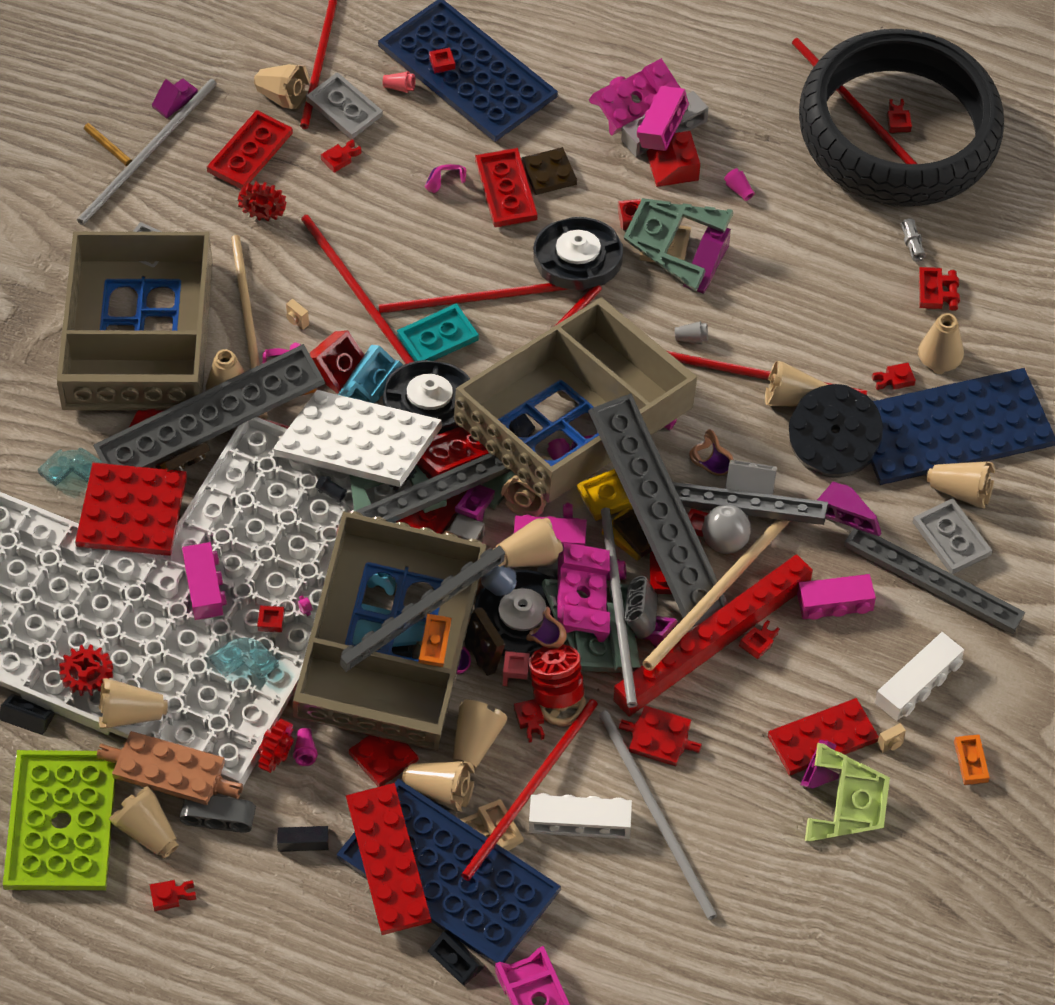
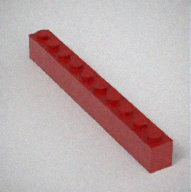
M797 554L685 634L653 670L649 671L644 666H641L634 671L636 707L630 708L627 706L624 679L614 686L613 701L629 717L643 708L644 705L654 700L796 596L799 582L811 581L813 569Z

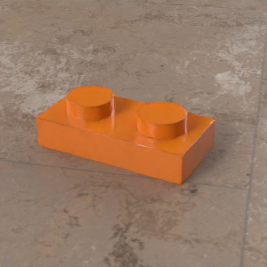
M427 613L418 663L443 667L452 618Z
M980 734L955 737L954 744L964 785L988 783L990 777Z

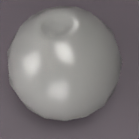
M731 505L718 506L709 512L704 519L702 527L703 538L706 544L715 552L721 554L738 552L748 543L751 534L748 516L738 507Z

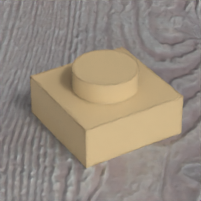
M294 299L286 303V316L289 322L297 325L302 330L309 326L308 311Z
M901 723L880 733L877 746L882 753L890 749L892 751L896 750L903 744L906 730Z

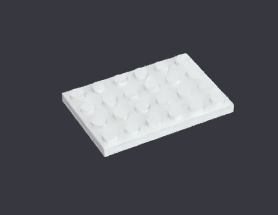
M316 390L273 450L274 455L401 487L442 428L441 419Z

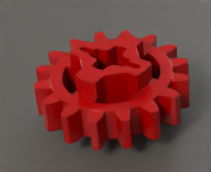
M255 181L254 185L247 183L246 187H242L237 200L239 202L238 207L243 208V213L249 212L250 218L256 216L259 221L261 218L269 221L270 217L274 220H277L278 216L282 217L287 202L285 201L286 196L281 195L282 190H275V185L269 187L267 182L260 185L257 181Z
M91 644L88 649H84L83 645H80L77 652L73 648L70 649L71 656L64 655V663L59 664V675L63 681V686L65 688L69 687L72 694L79 690L80 696H83L87 691L90 696H93V690L95 689L101 692V685L104 683L103 678L109 679L114 676L112 670L114 669L113 663L110 661L109 654H103L101 647L95 651Z
M280 719L276 721L275 726L271 730L267 729L258 748V754L261 756L258 760V767L271 773L272 770L275 771L276 766H279L281 761L285 762L294 742V738L291 736L293 724Z

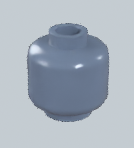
M497 566L481 577L482 586L496 596L510 594L517 583L516 572L510 567L505 568V566Z

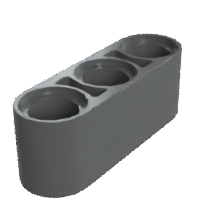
M645 576L636 577L629 583L625 609V620L636 637L640 639L648 637L655 630L658 594Z
M211 796L208 805L184 799L179 820L188 826L247 833L252 829L256 805L248 800Z

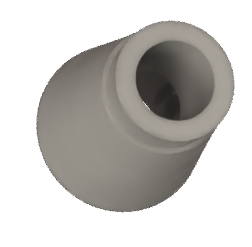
M699 321L675 327V340L700 344L703 341H708L707 323Z

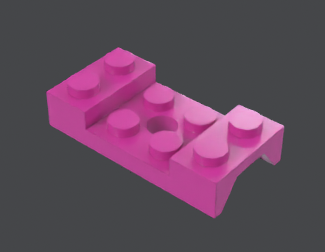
M661 58L645 66L642 71L614 85L610 84L594 92L589 102L601 108L609 122V133L613 136L622 131V126L642 117L649 110L653 97L661 86L681 87ZM631 95L638 96L640 103L633 102Z
M564 542L562 544L563 551L558 553L557 621L564 626L566 633L575 630L594 633L598 641L604 643L610 634V612H607V574L610 571V550ZM577 591L586 593L587 598H581Z
M544 946L539 947L530 957L515 963H495V973L511 1005H534L532 1000L538 996L545 998L547 1001L545 1005H570Z

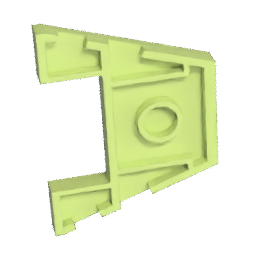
M817 743L814 766L839 769L840 776L834 821L808 818L805 841H815L884 828L890 777L829 748L823 743Z

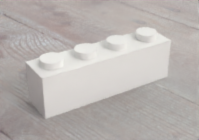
M941 632L877 691L875 704L896 721L903 715L907 717L914 710L917 702H923L927 699L931 689L935 686H941L951 671L955 672L961 667L964 649Z
M546 793L531 795L529 833L630 839L632 800H625L624 798L601 799L597 796L587 798L575 797L573 795L550 796Z

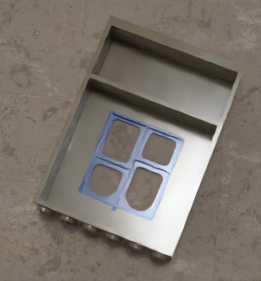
M73 231L57 374V386L62 410H166L203 392L213 264L209 232ZM139 261H146L154 264L155 261L159 262L155 267H150ZM130 287L137 292L138 299L135 316L111 317L108 315L110 295L115 289ZM157 287H167L175 293L174 306L172 308H148L146 306L148 293ZM149 316L172 317V331H144L145 318ZM109 325H133L135 331L107 330V327Z
M600 297L457 387L454 420L458 426L468 431L474 440L479 441L485 446L490 454L495 455L502 461L506 468L511 469L523 483H527L539 497L550 503L611 462L599 434L597 433L591 438L586 439L569 425L571 421L584 413H589L588 411L593 407L631 393L650 435H653L693 408L697 376ZM557 391H564L579 406L558 420L551 422L534 407ZM521 414H528L543 429L533 436L522 438L517 437L509 430V424ZM556 431L564 432L578 445L562 457L550 461L542 459L535 452L536 445Z
M343 511L293 699V717L438 751L479 579L430 613L452 618L443 667L418 663L419 659L393 654L394 639L347 672L340 665L341 653L348 646L354 645L352 640L358 620L362 619L383 624L390 617L396 618L402 614L401 611L405 608L403 604L405 595L412 584L425 582L431 585L435 591L442 586L441 583L451 575L455 577L459 574L464 565L471 561L475 563L479 560L481 554L486 550V544H482L477 539H461L451 533H435L429 528H413L403 522H387L381 517H366L356 511H350L349 513ZM386 573L392 576L397 584L390 614L364 610L361 606L367 582L375 574ZM425 616L420 621L426 622L427 616Z

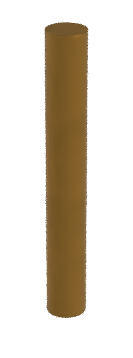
M90 123L84 126V130L126 167L133 161Z

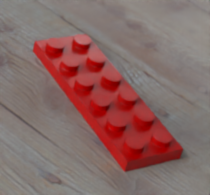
M395 783L346 795L381 935L431 923L429 909Z

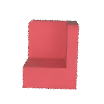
M505 651L502 686H508V678L527 679L530 653Z

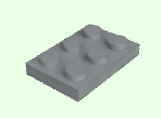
M338 72L306 95V101L351 140L383 116V111Z
M953 498L913 517V524L951 574L959 572L992 555V549Z

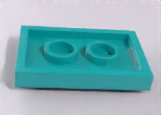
M457 303L397 330V336L414 361H435L479 340V334Z

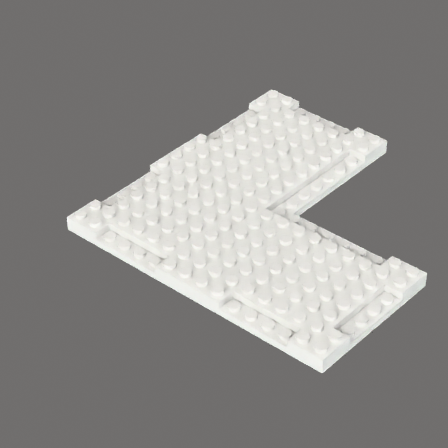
M255 417L238 426L179 520L171 556L76 547L75 540L79 526L78 523L0 492V686L21 694L22 699L35 703L45 709H50L54 713L106 735L112 732L127 739L130 731L224 757L225 764L221 772L223 779L242 783L244 786L260 758L258 748L261 745L267 729L271 730L275 726L276 721L280 718L297 688L343 511L348 513L354 511L350 475L275 456L273 448L287 429ZM321 476L331 477V481L347 490V494L342 502L338 503L327 494L318 492L316 483ZM408 480L397 492L388 484H382L365 491L372 504L410 488L412 485L410 480ZM211 542L212 551H217L219 565H215L216 571H221L223 585L219 586V590L225 591L227 605L222 606L223 616L194 620L182 547ZM302 595L304 598L307 597L312 605L313 610L310 611V616L302 614L297 601L300 600L299 597ZM260 605L284 607L285 615L282 633L258 631L257 624ZM91 644L95 651L101 647L103 654L108 653L110 661L113 663L114 669L112 670L114 676L109 679L162 694L163 700H168L167 715H162L161 720L106 729L100 728L99 717H103V713L99 709L100 692L95 689L93 690V696H90L88 691L83 696H80L79 690L72 694L69 687L65 688L59 675V664L64 663L63 656H71L70 649L72 648L76 652L79 651L80 645H83L84 649H88Z

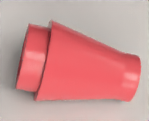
M409 71L383 76L384 88L405 93L415 89L416 78Z

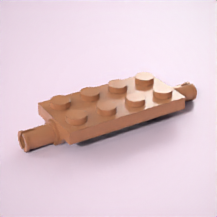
M130 731L122 749L101 743L99 748H102V750L98 749L97 759L116 764L112 772L113 778L142 787L149 786L150 789L208 805L211 796L218 793L239 799L240 795L238 793H242L243 790L242 783L229 781L221 776L225 764L224 757Z

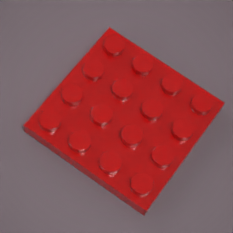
M92 463L75 540L76 547L171 556L187 479L186 471L171 470L167 472L166 469Z

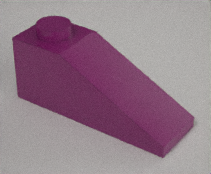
M707 227L692 261V264L702 267L706 271L697 292L705 293L730 243V228H726L725 233ZM683 284V287L691 289L686 284Z
M833 481L817 499V501L828 502L826 518L876 536L882 534L877 516L853 488L848 485H842Z

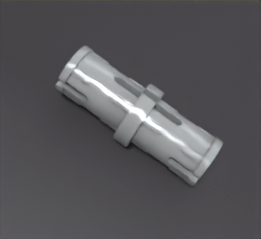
M907 218L901 222L905 235L904 242L910 250L912 260L919 262L926 257L922 246V236L917 231L914 219Z

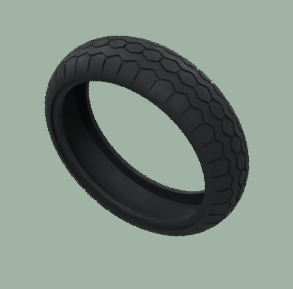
M874 30L856 35L834 46L811 70L804 84L799 104V121L802 137L810 155L821 170L849 192L885 205H899L903 207L924 206L942 202L961 194L973 186L988 171L998 154L1003 139L1004 110L997 87L987 71L975 58L954 43L929 33H920V31ZM882 71L911 73L938 83L956 96L972 119L975 137L964 149L940 161L924 164L890 162L864 152L844 137L831 118L827 101L839 87L856 77Z

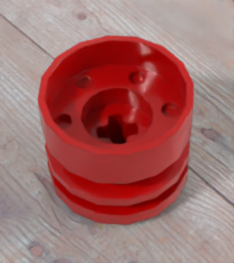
M562 645L555 649L542 647L529 658L533 695L539 705L551 709L565 708L574 705L584 696L585 687L583 675L581 674V659L576 649L567 645Z

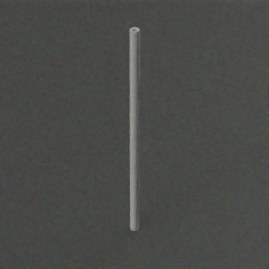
M210 79L77 218L79 224L84 225L217 85L215 80Z
M609 508L601 509L606 550H610L609 576L627 706L633 708L637 706L611 513Z
M607 710L602 711L599 717L707 919L712 920L716 918L717 914L609 712Z

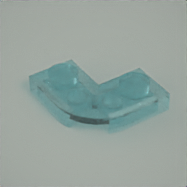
M82 448L64 452L60 449L38 468V473L55 486L71 472H74L88 482L92 463L102 462Z
M252 638L232 640L209 656L210 662L224 677L243 664L259 680L279 667V661L262 643Z

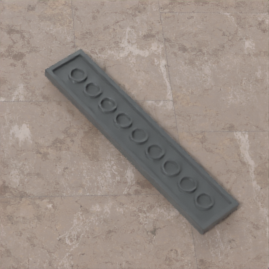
M302 344L93 446L101 462L104 464L152 468L320 387L325 382L305 345Z
M630 393L593 407L588 412L684 618L718 580L636 402ZM724 593L693 627L699 625L728 604Z

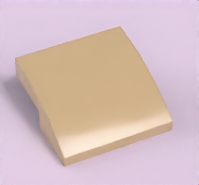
M499 799L478 807L477 813L460 820L488 838L507 813V809L502 800ZM514 821L497 842L499 846L507 851H510L524 840Z

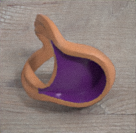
M708 429L704 435L705 441L691 449L689 453L690 459L695 465L711 474L725 475L728 473L730 460H734L733 456L719 445L715 432ZM712 444L711 455L706 460H702L698 451L706 449Z
M546 607L542 613L543 622L541 626L531 630L526 639L534 641L543 647L555 649L564 644L567 633L564 626L550 615V608Z

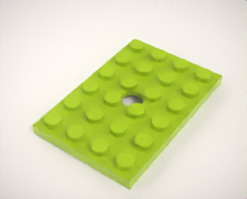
M17 750L3 876L4 890H106L112 822L109 818L113 815L116 782L112 772L115 768V763L97 759V751ZM59 813H66L71 818L70 824L65 828H56L51 823L52 819L56 818Z

